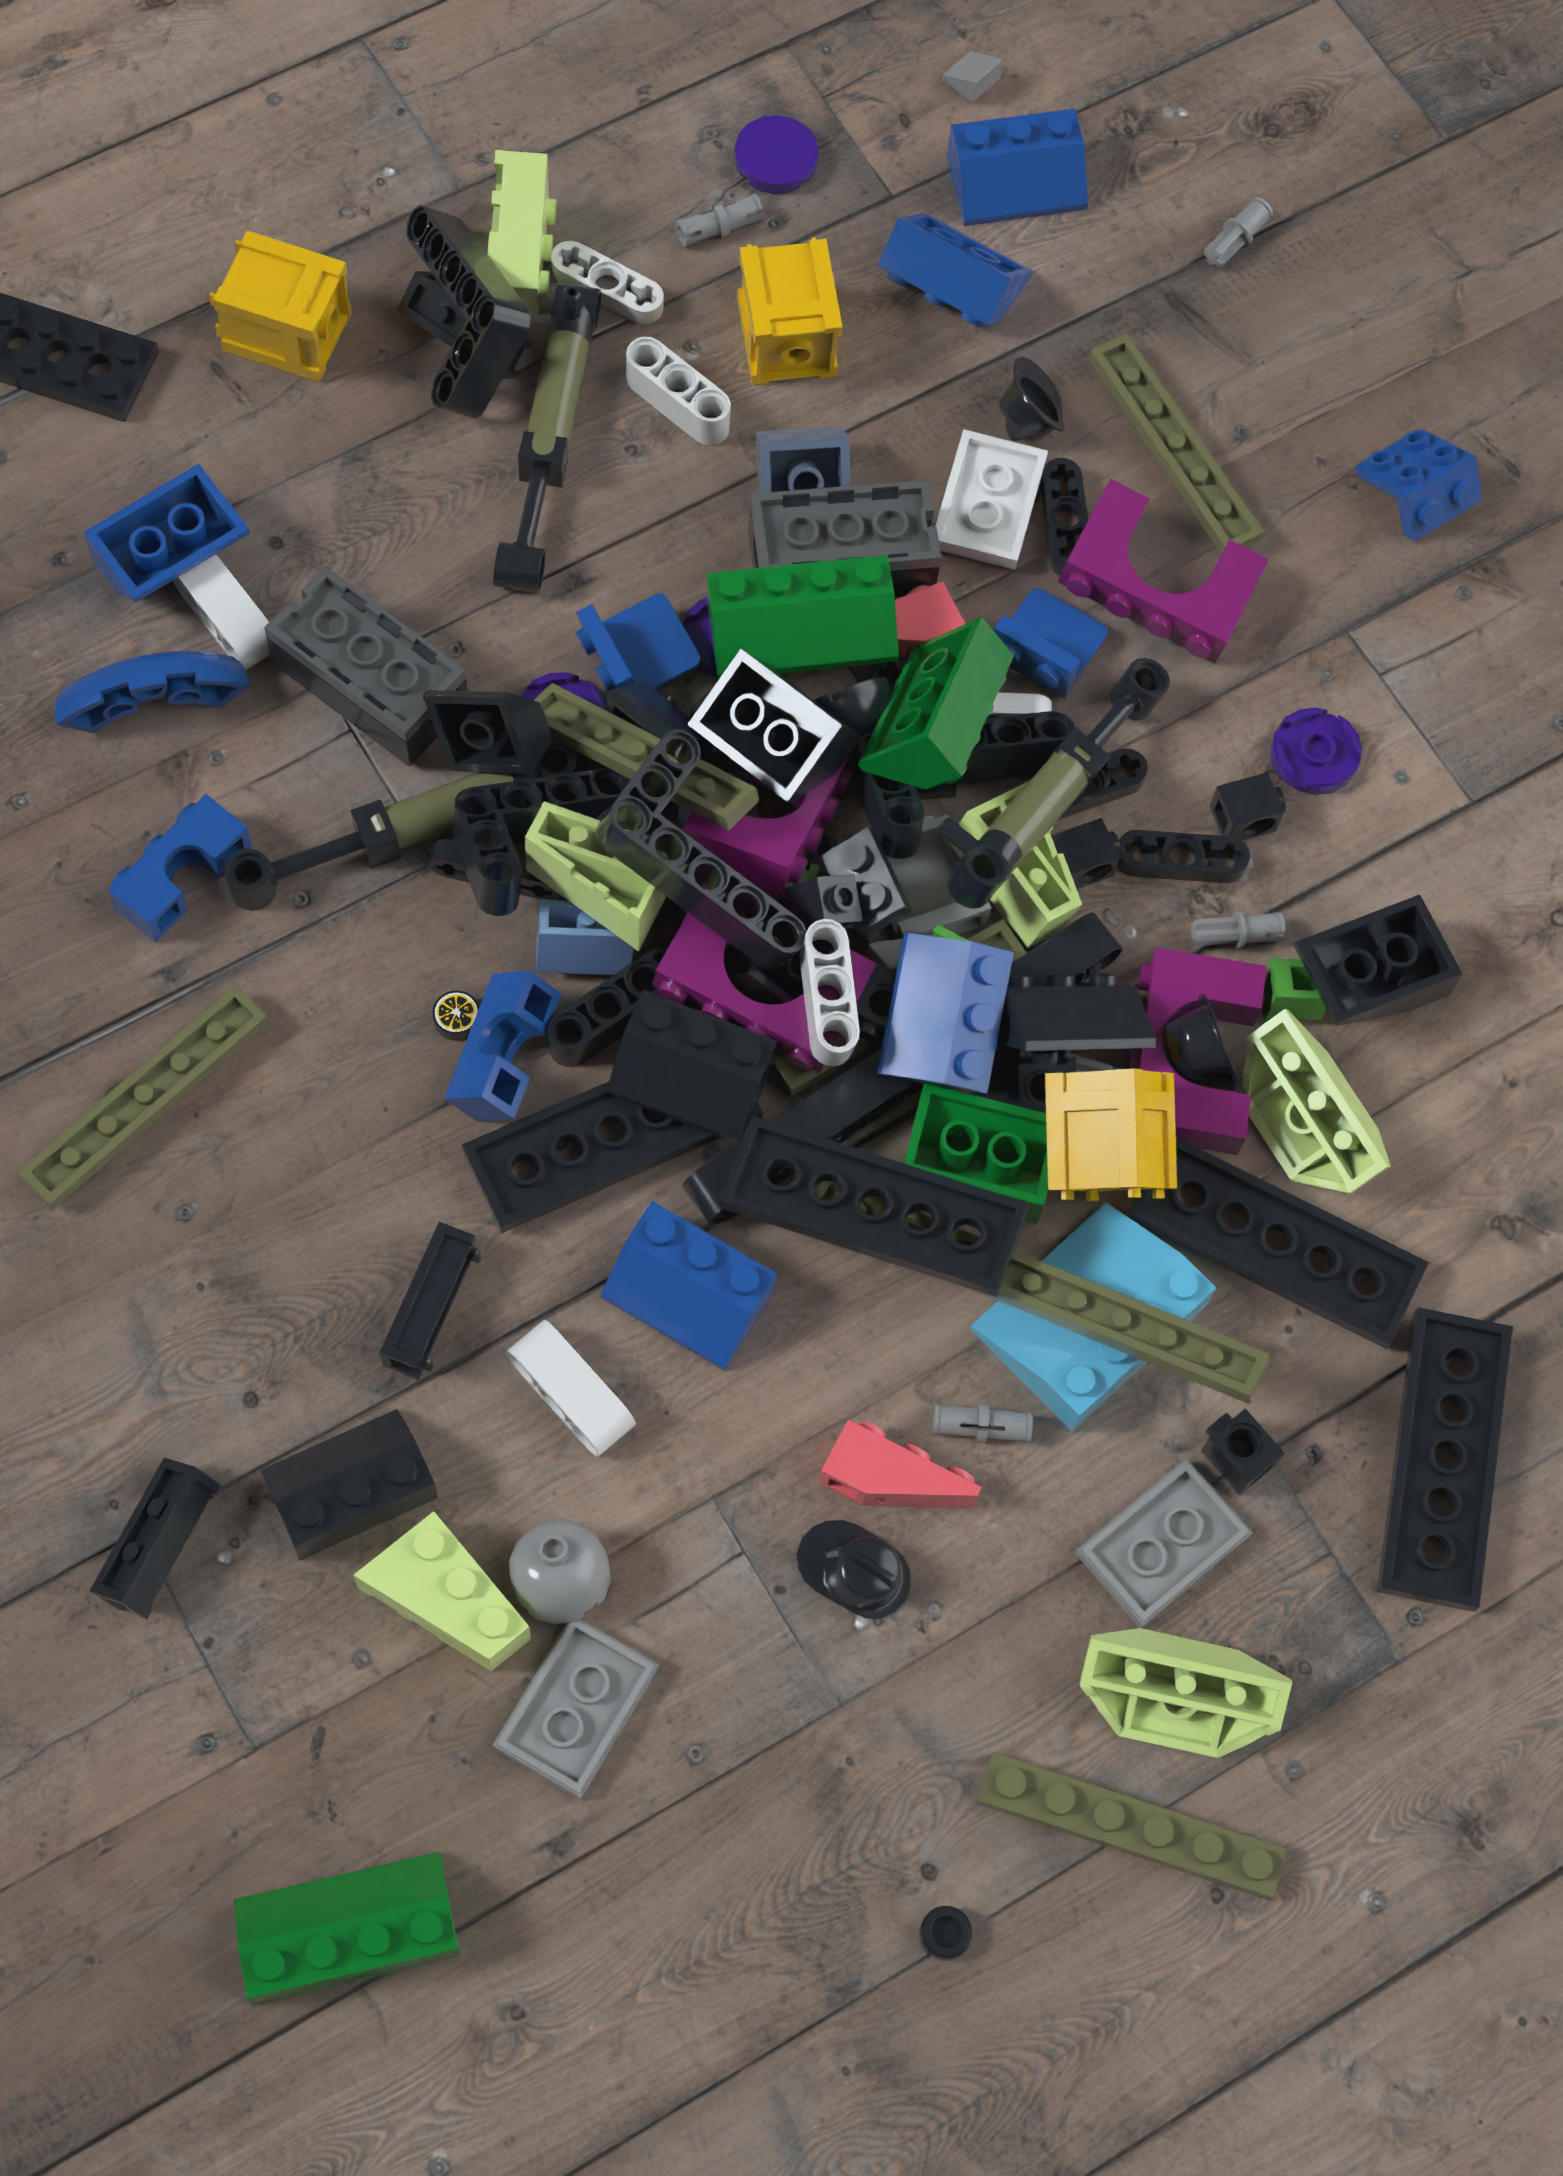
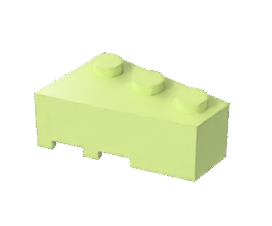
M495 150L496 191L492 190L491 205L494 206L492 229L489 231L488 256L528 307L530 314H539L540 297H548L550 272L543 270L544 261H551L553 251V235L546 234L547 225H555L556 199H549L547 154Z
M1028 782L967 811L959 825L979 840ZM1053 826L990 899L1026 949L1061 931L1082 905L1063 854L1057 853L1050 835ZM948 841L961 859L964 853Z
M544 801L525 836L526 870L639 951L666 895L608 853L599 844L596 837V828L600 820ZM656 849L662 858L669 860L663 851Z
M434 1511L353 1575L359 1590L393 1608L407 1620L414 1621L436 1635L444 1643L491 1672L531 1640L529 1625Z

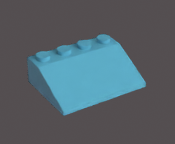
M1106 1202L1042 1260L1044 1263L1187 1321H1191L1208 1305L1216 1290V1287L1180 1252ZM997 1301L970 1326V1330L1072 1432L1146 1363V1361L1000 1301Z

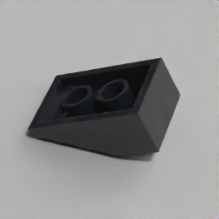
M1420 894L1304 938L1294 944L1335 1026L1409 1012L1450 996L1463 974Z

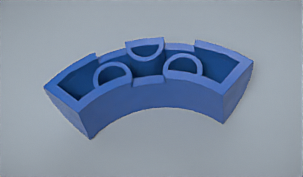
M168 651L140 655L97 669L61 690L55 700L56 725L95 733L113 721L139 712V703L167 698V703L170 706L198 704L222 708L247 689L250 684L243 665L233 656L200 651Z

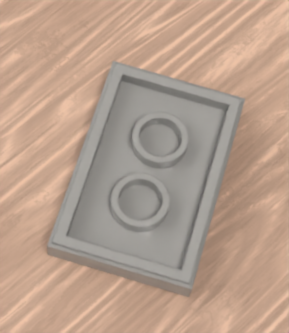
M1186 1458L1075 1551V1554L1139 1628H1143L1248 1539L1253 1532Z
M581 1619L576 1622L567 1623L493 1743V1749L581 1800L656 1675L659 1664Z

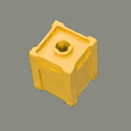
M247 230L242 241H235L237 255L222 285L219 286L216 293L210 292L209 294L210 304L218 312L219 323H216L215 329L217 336L222 338V350L320 382L339 337L352 315L351 303H349L346 284V262Z
M815 237L809 240V243L758 248L757 245L752 246L751 244H747L746 247H740L739 259L742 271V288L737 289V302L752 386L769 384V381L817 376H820V379L837 377L836 344L837 338L842 337L843 326L827 239L816 240Z
M1133 1068L1045 1074L1048 1190H1061V1200H1074V1191L1086 1192V1201H1099V1191L1128 1190V1197L1141 1198V1190L1152 1189V1198L1162 1199L1165 1198L1164 1189H1177L1174 1073L1153 1072Z

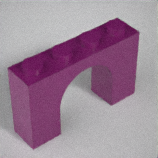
M1110 479L1057 582L1066 586L1074 595L1087 597L1105 606L1113 615L1128 618L1146 627L1154 636L1167 638L1185 647L1192 655L1198 658H1207L1216 663L1228 643L1269 559L1229 539L1209 579L1198 589L1182 594H1172L1149 586L1133 569L1129 559L1128 546L1129 540L1150 499Z
M852 752L835 775L794 801L793 805L797 810L789 815L772 819L744 815L728 831L692 812L683 828V832L767 895L782 900L784 897L783 889L789 887L791 883L795 885L800 883L808 859L805 858L807 853L815 855L824 832V829L821 827L823 823L829 826L832 824L839 807L840 800L837 799L839 794L846 797L851 788L855 774L854 770L849 769ZM731 758L729 772L744 771L750 775L751 782L769 788Z
M704 883L702 888L708 889L706 884ZM734 907L735 912L739 916L744 917L745 914L740 909ZM687 913L656 969L652 985L659 988V994L680 1004L686 1002L703 1013L777 1040L776 1050L785 1054V1059L791 1065L804 1071H810L812 1068L820 1073L824 1064L818 1062L810 1048L804 994L793 1001L776 1005L755 1002L744 996L731 983L725 970L724 951L729 942L690 913ZM833 946L828 954H832L835 952ZM850 949L857 1003L877 963ZM831 985L818 987L819 994L827 1000L834 1001L841 998L838 990ZM837 1031L823 1033L826 1042L833 1047L841 1035Z
M1156 947L1150 963L1142 962L1138 980V990L1145 991L1143 1006L1156 1037V1048H1130L1126 1069L1135 1068L1145 1071L1174 1073L1176 1137L1199 1149L1238 1155L1246 1140L1251 1095L1203 1087L1182 1078L1171 1067L1165 1056L1163 1035L1165 1026L1169 1022L1198 1008V997L1200 994H1204L1209 1000L1217 1020L1254 1026L1262 1009L1267 966Z

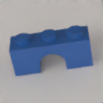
M207 794L196 804H188L179 813L176 823L164 835H157L148 843L143 856L133 866L125 867L116 874L112 880L111 887L108 889L114 909L156 943L188 911L182 890L171 882L173 876L186 866L199 865L209 869L221 878L225 874L224 868L230 856L239 850L252 847L247 826Z
M530 970L492 974L444 1099L476 1121L515 1119L530 1076L512 1065L513 1057L518 1048L527 1039L547 1034L548 1025L554 1016L562 993Z

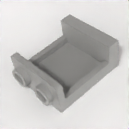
M948 815L934 818V816L924 817L919 849L912 857L895 859L887 856L912 911L888 924L895 940L903 939L904 933L932 936L937 924L959 936L987 928L992 909L989 902L981 908H967L957 903L948 891L947 880L961 860L947 839L938 833L939 826L946 818H949Z

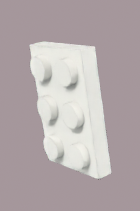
M963 429L935 525L937 527L940 551L1016 570L1048 451Z

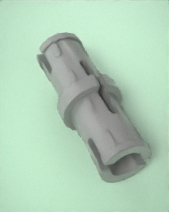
M753 193L748 197L725 205H721L719 202L711 204L707 211L675 221V227L677 229L681 228V230L677 231L678 238L683 247H687L690 244L719 235L720 238L729 236L730 230L756 221H763L764 213L762 211L758 212V210L763 209L761 201Z
M934 1403L932 1435L944 1434L975 1437V1442L986 1443L987 1438L1025 1441V1443L1031 1442L1033 1427L1032 1411L989 1409V1404L978 1403L977 1408Z

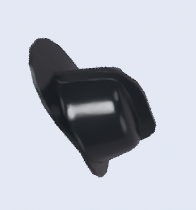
M1022 356L1016 358L1013 365V381L999 402L1000 410L1006 418L1005 427L1009 439L1015 442L1025 437L1028 440L1037 441L1054 430L1063 432L1065 428L1063 424L1062 403L1055 385L1048 375L1032 360Z
M1200 994L1198 997V1008L1169 1022L1165 1026L1164 1033L1171 1059L1175 1067L1186 1077L1194 1080L1228 1078L1237 1093L1246 1094L1240 1077L1224 1047L1219 1025L1209 1000L1204 994Z
M829 1520L812 1527L800 1542L797 1551L798 1569L804 1581L817 1593L844 1607L851 1613L866 1619L883 1618L895 1613L906 1601L911 1588V1573L904 1556L891 1544L862 1527L844 1520Z

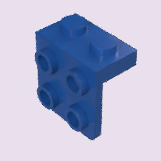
M1414 430L1407 433L1402 439L1383 450L1374 452L1369 458L1356 466L1357 477L1397 498L1403 535L1413 541L1483 501L1476 456L1426 430Z
M1040 588L1032 589L1013 617L1009 619L1003 615L993 629L1014 655L1009 666L1010 668L1064 699L1097 653L1108 633L1107 627L1101 622Z
M657 593L603 622L592 604L576 612L582 628L575 633L586 655L589 656L595 653L601 665L596 667L595 670L607 692L642 681L646 682L654 690H657L697 670L701 665L698 651L667 596L662 593Z

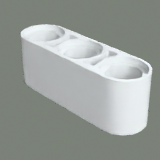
M640 337L633 340L627 347L626 380L629 387L697 442L709 446L723 442L727 438L730 428L731 403L729 397L660 341L652 337ZM645 364H646V365H651V366H649V367H644V366H640V365H645ZM674 390H682V391H684V392L678 393V392H673V391H674ZM711 415L717 418H706L704 416Z
M217 555L212 556L173 580L182 597L228 656L235 657L245 670L270 656L264 629L269 621Z
M822 919L814 922L808 928L805 934L804 946L800 949L799 957L812 1054L818 1062L826 1066H837L849 1059L859 1039L860 1029L849 940L846 930L840 923L834 920ZM819 939L826 940L832 944L835 952L828 955L821 954L816 951L812 942ZM831 985L838 990L841 998L834 1001L827 1000L819 994L818 987ZM827 1031L841 1033L846 1040V1045L833 1047L826 1042L823 1033Z
M543 1320L506 1351L509 1360L518 1372L581 1443L596 1457L600 1456L636 1425L633 1416L624 1404L548 1321Z

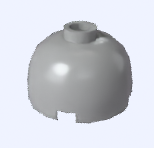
M565 1519L544 1521L527 1530L516 1542L509 1560L510 1585L517 1601L536 1620L552 1624L576 1622L585 1617L584 1612L591 1609L596 1602L599 1605L605 1599L611 1582L608 1555L598 1537L581 1523Z

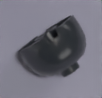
M880 677L845 687L844 691L833 695L828 693L814 700L863 737L865 734L874 731L881 714L889 704L892 691L887 678ZM858 743L854 747L851 757L857 756Z

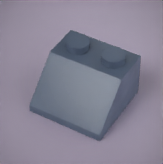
M843 426L755 432L759 493L851 486L849 437Z

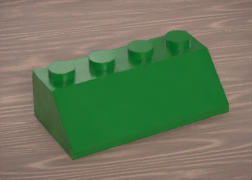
M888 555L707 573L708 611L718 680L740 649L761 659L780 674L899 661L895 597Z
M983 617L913 647L891 693L889 704L881 714L858 763V766L864 772L925 790L944 782L951 784L965 773L967 761L974 746L980 740L982 727L994 708V700L1000 687L1007 679L1006 673L1014 657Z
M440 1851L234 1899L237 1943L246 1996L253 2005L461 1956Z

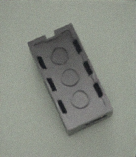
M929 480L751 494L748 535L753 568L888 555L894 597H904L912 589L921 585L929 587L937 584L941 552L937 527H931L934 508Z
M324 566L301 590L303 601L296 608L288 603L264 627L271 663L410 767L438 737L423 699V694L426 690L468 691L466 669L334 571Z

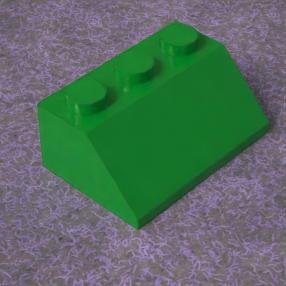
M924 1083L904 1164L1029 1203V1211L1025 1222L1037 1224L1048 1190L1046 1113Z

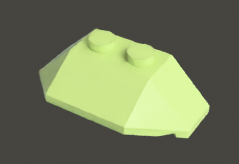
M1284 1009L1247 1036V1055L1242 1084L1246 1094L1251 1095L1249 1117L1291 1181L1353 1193L1391 1167L1376 1124L1326 1049L1288 1009Z
M1136 1628L1090 1636L1080 1678V1687L1090 1697L1118 1736L1219 1758L1254 1742L1266 1734L1269 1736L1281 1730L1292 1687V1680L1240 1650Z

